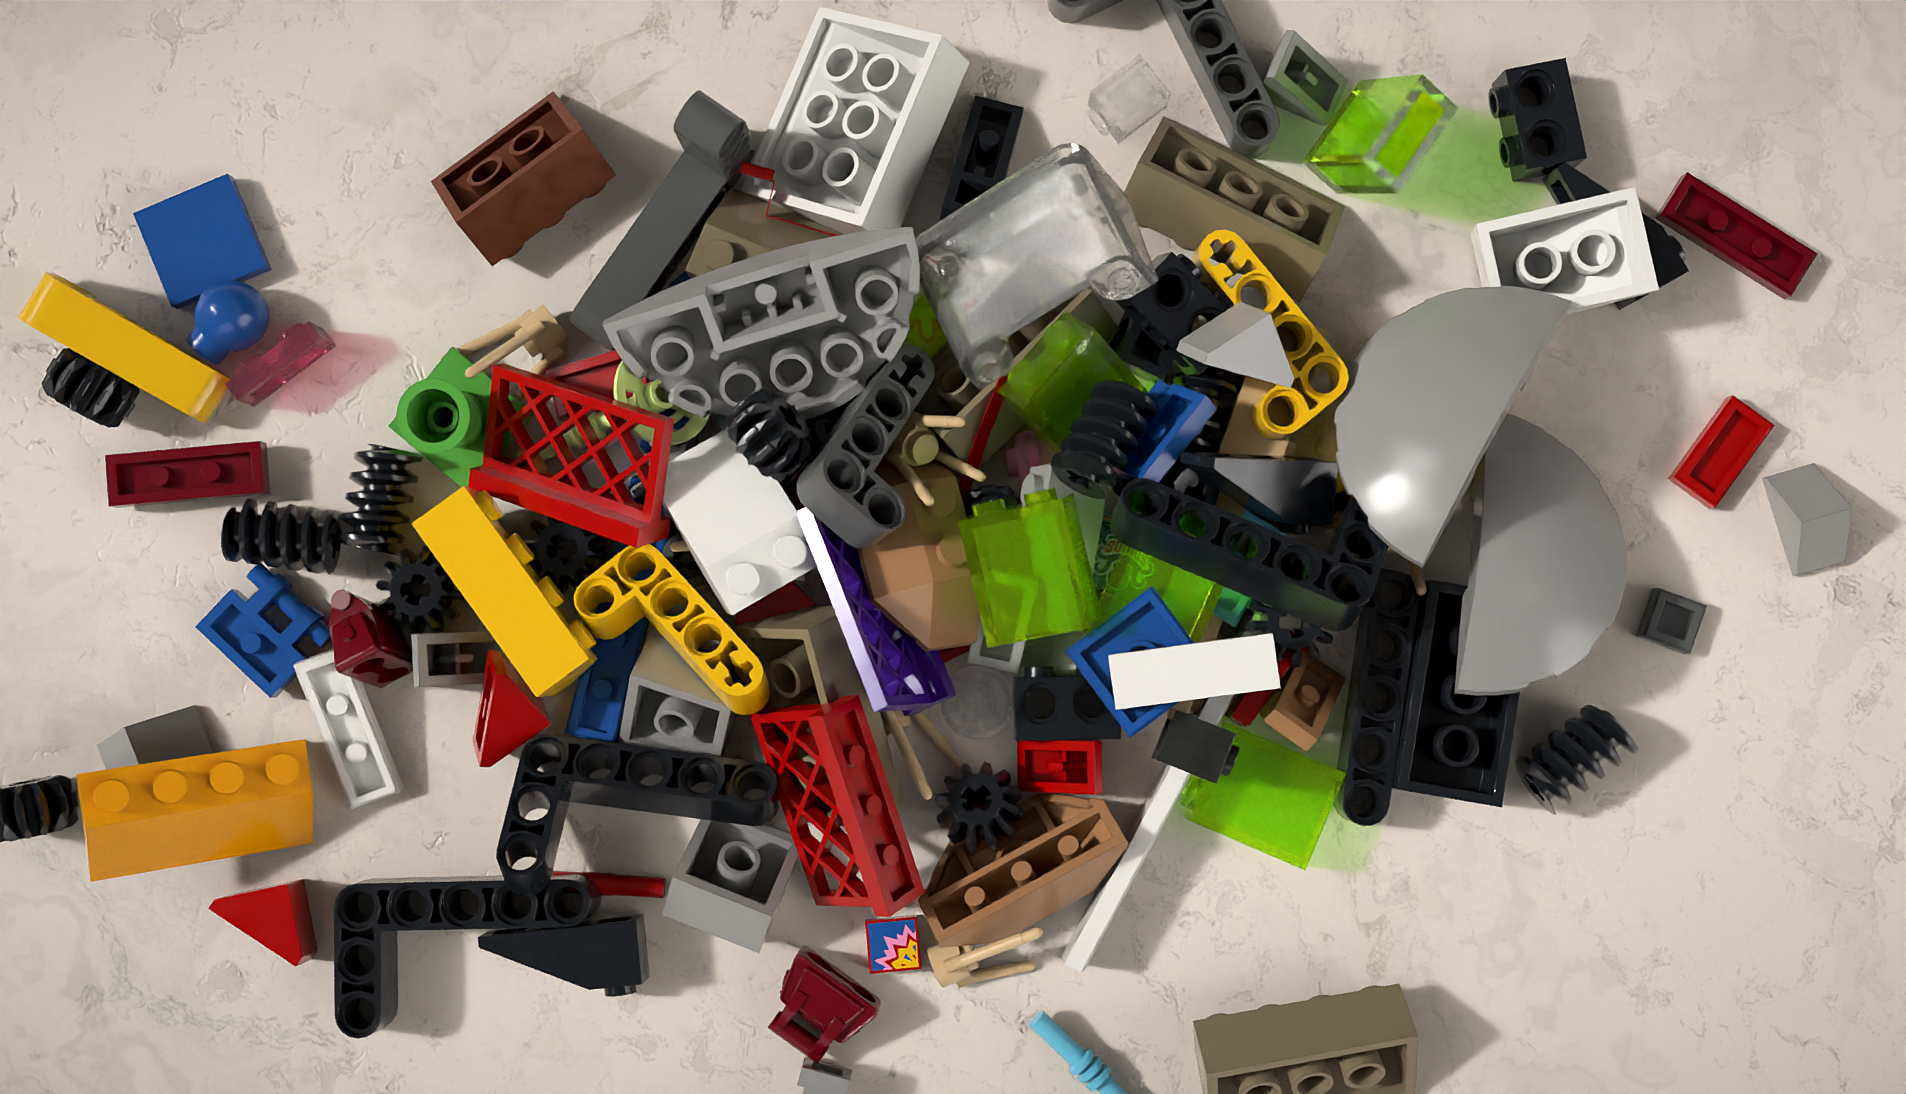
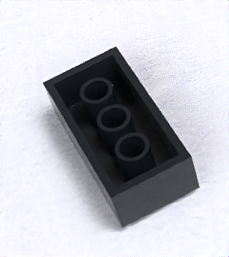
M1426 580L1424 581L1427 589L1426 593L1420 595L1392 788L1502 808L1520 692L1482 696L1454 693L1462 595L1468 586Z

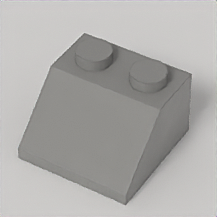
M651 632L630 674L618 743L723 757L737 713L731 711L663 636ZM701 648L698 649V652L701 653L710 652ZM733 667L729 671L733 683L738 682L745 687L746 683L736 674Z
M700 819L672 877L662 915L759 953L799 857L792 835L767 824L748 826Z

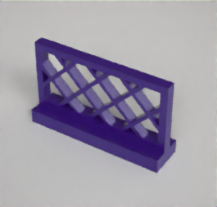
M806 507L796 512L873 711L902 710L904 716H913L956 696L957 694L939 650L925 652L915 643L916 639L898 628L870 602L857 548L846 543Z

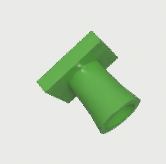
M451 347L426 379L414 383L403 393L397 406L396 417L388 427L460 487H468L470 468L481 466L483 463L492 376L484 370L471 379L467 378L465 370L476 362L459 348ZM509 391L508 398L515 411L518 412L526 404ZM534 412L522 421L524 427L535 415ZM453 413V422L450 423V417ZM511 431L504 434L502 454L515 439Z

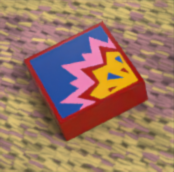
M917 915L865 920L870 974L922 969Z

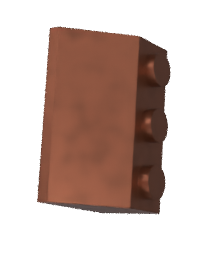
M553 91L434 178L431 183L456 224L493 267L502 259H508L516 255L523 248L525 242L541 230L558 224L564 218L566 212L583 199L591 198L600 193L607 182L617 174Z

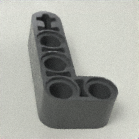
M902 346L891 362L885 361L867 379L866 388L851 400L797 481V494L800 502L854 548L866 549L872 547L897 530L906 518V506L902 497L879 477L874 470L931 385L935 376L931 358L917 346Z

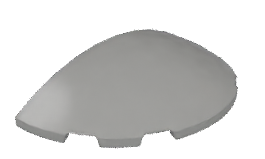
M913 227L855 232L796 244L756 255L663 290L604 320L602 326L611 344L629 369L638 378L645 376L651 382L658 378L663 383L657 386L667 393L668 401L685 411L704 418L710 413L728 417L733 412V408L744 397L747 398L755 391L765 388L771 390L774 394H781L787 403L795 405L796 411L808 420L845 404L866 388L867 379L885 361L891 362L901 348L910 328L909 316L915 294H919L920 284L918 247Z
M1514 286L1468 287L1445 292L1428 298L1423 303L1392 318L1369 339L1352 362L1348 370V384L1343 393L1338 397L1334 417L1338 448L1336 452L1338 470L1347 494H1352L1355 497L1359 506L1367 515L1370 529L1386 545L1402 557L1421 568L1424 567L1470 485L1475 469L1519 391L1524 389L1570 307L1571 301L1550 293Z
M1507 413L1475 469L1471 484L1470 501L1475 503L1468 587L1462 595L1454 692L1457 694L1482 696L1517 693L1524 690L1530 683L1543 680L1552 675L1555 678L1560 677L1586 658L1591 652L1593 645L1601 638L1605 630L1610 628L1619 610L1625 590L1627 551L1624 533L1616 509L1612 506L1608 495L1600 484V480L1572 449L1566 447L1539 426Z

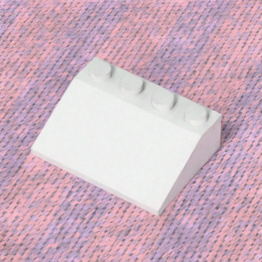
M819 7L753 161L755 165L775 170L773 178L775 185L770 203L843 234L900 228L970 62L943 35ZM747 175L741 191L769 202L773 182Z

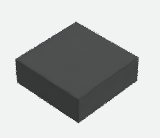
M1652 588L1636 637L1682 654H1690L1707 605L1661 588Z

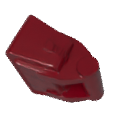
M337 590L331 598L333 608L329 621L337 672L379 688H383L413 672L412 650L405 641L400 627H394L391 624L392 615L380 610L379 606L374 602L346 590Z
M804 946L796 954L790 970H786L782 982L784 986H782L780 991V1000L785 1004L782 1012L779 1010L767 1028L818 1064L833 1040L838 1043L846 1042L877 1016L881 1000L811 948ZM798 1013L820 1029L822 1033L819 1038L793 1021V1016Z

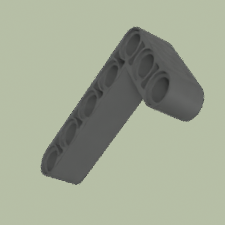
M1048 0L1047 3L1049 11L1056 19L1072 24L1082 21L1123 0H1078L1074 2ZM1156 0L1229 147L1249 159L1260 157L1268 150L1279 132L1280 119L1222 1L1196 0L1186 3L1180 0ZM1201 31H1210L1218 37L1220 45L1215 48H1205L1196 40L1195 34ZM1226 75L1233 76L1240 81L1243 91L1237 94L1227 93L1219 86L1218 79ZM1248 120L1260 123L1264 128L1265 137L1259 140L1250 139L1243 133L1241 123Z
M700 90L696 91L686 101L673 126L684 152L583 294L570 316L569 322L572 326L610 352L614 351L615 348L602 326L603 321L662 291L699 238L708 218L730 188H734L743 175L735 172V169L740 170L743 161L750 163L754 156L755 146L745 120Z

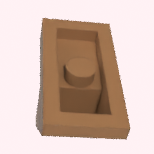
M1301 651L1302 661L1300 667L1289 668L1280 681L1281 688L1273 691L1260 710L1259 715L1264 719L1265 723L1277 730L1279 734L1307 752L1318 741L1346 678L1319 659L1311 661Z

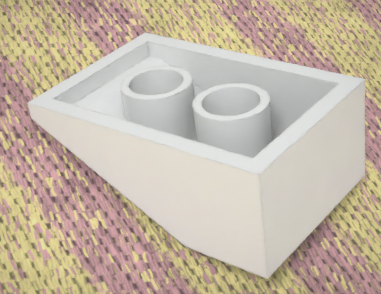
M1636 187L1475 225L1470 233L1482 287L1514 286L1530 288L1559 296L1571 301L1565 315L1659 290Z
M727 428L668 461L663 505L723 610L730 615H734L817 567L797 516V510L779 482L770 476L765 477L761 475L758 468L754 465H748V461L743 454L736 451V443L728 437Z

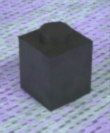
M1170 709L1151 758L1217 784L1220 774L1228 777L1232 771L1239 747L1232 745L1236 736L1235 733L1176 709Z

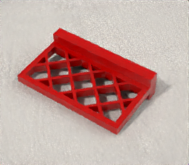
M504 363L493 365L483 463L481 466L470 468L468 487L478 492L485 490L492 497L639 548L666 539L669 536L671 518L661 515L674 419ZM510 381L519 385L528 401V404L518 412L515 411L508 398ZM554 396L560 397L570 415V418L559 427L545 404ZM596 410L604 413L614 431L602 441H600L587 418ZM533 412L547 435L535 445L522 423ZM639 424L654 428L652 450L645 456L630 432ZM575 426L589 449L577 459L563 436ZM508 431H511L523 453L515 460L502 456L504 434ZM618 440L632 463L630 467L620 474L605 450ZM551 444L564 466V469L557 474L549 472L539 454ZM593 458L607 481L599 489L591 487L581 469L582 466ZM636 473L646 488L644 505L634 502L624 484V481Z
M859 695L843 696L832 703L762 708L760 711L750 714L766 763L774 770L777 776L778 798L816 906L872 907L875 916L891 917L925 893ZM773 723L790 736L787 746L777 737ZM808 724H810L813 736L807 731ZM800 746L816 760L813 769L797 756ZM791 772L807 785L804 794L794 786ZM825 773L827 774L830 785L823 779ZM817 796L833 809L830 818L814 804ZM807 820L824 834L821 843L811 834ZM842 821L847 834L840 828ZM833 844L850 858L847 867L830 852ZM824 868L840 882L838 889H830L823 870ZM858 870H860L863 881L856 876Z

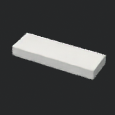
M1273 633L1108 655L1116 710L1281 688Z
M333 649L296 662L293 667L350 808L353 809L401 792L404 788L362 681L337 672Z

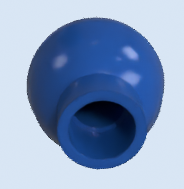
M225 280L209 286L202 292L195 306L194 321L196 326L186 337L187 344L201 357L217 365L221 364L231 351L238 352L249 349L264 337L268 329L270 317L265 299L254 287L241 281Z

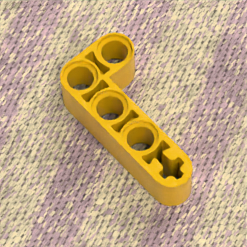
M1216 230L1208 234L1194 252L1192 262L1202 273V277L1199 280L1207 284L1206 288L1212 294L1215 292L1221 293L1233 305L1242 302L1240 293L1244 287L1256 288L1264 297L1265 305L1263 311L1271 314L1275 327L1288 328L1297 337L1298 345L1296 351H1284L1294 376L1291 388L1276 384L1259 398L1254 404L1251 413L1252 424L1259 434L1272 440L1282 439L1300 429L1343 393L1349 380L1348 369L1342 359L1240 236L1229 230ZM1224 250L1229 256L1225 264L1219 263L1216 266L1211 264L1209 258L1212 254H1217ZM1242 269L1245 274L1230 288L1226 282ZM1311 368H1320L1328 373L1331 379L1328 393L1316 392L1311 387L1308 380ZM1278 400L1288 406L1291 412V419L1287 426H1277L1270 421L1267 413L1270 401Z
M45 272L18 315V318L29 326L190 417L206 424L233 382V379L222 371L96 300V297L88 291L55 273Z
M651 544L639 548L632 546L624 548L582 581L576 588L574 605L585 626L594 637L604 640L616 638L645 616L731 711L741 715L754 714L760 711L768 702L770 686L758 657L663 554ZM643 570H655L645 580H634V577ZM603 602H613L609 610L604 613H592L597 605ZM680 604L687 605L685 611L678 616H666V612L671 607ZM709 640L721 641L718 648L712 652H698L699 647ZM734 667L736 674L743 682L749 685L744 687L738 682L734 684L729 671Z

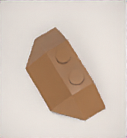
M885 453L874 472L902 497L906 506V518L897 530L872 547L866 549L857 548L870 602L898 628L916 639L915 643L925 652L973 645L977 642L982 572L956 476L942 463L934 459L921 466L909 464L934 498V504L926 506L898 469L886 462L885 456L887 453Z
M1038 793L1018 804L1023 808L1024 818L1019 821L1010 822L1016 831L1014 838H1007L1001 833L996 835L999 844L996 851L989 848L986 840H981L980 846L975 853L968 850L966 839L957 844L949 842L932 873L927 889H924L925 893L920 895L917 900L940 947L994 943L1025 930L1092 893L1129 845L1104 800L1098 798L1087 800L1073 796Z

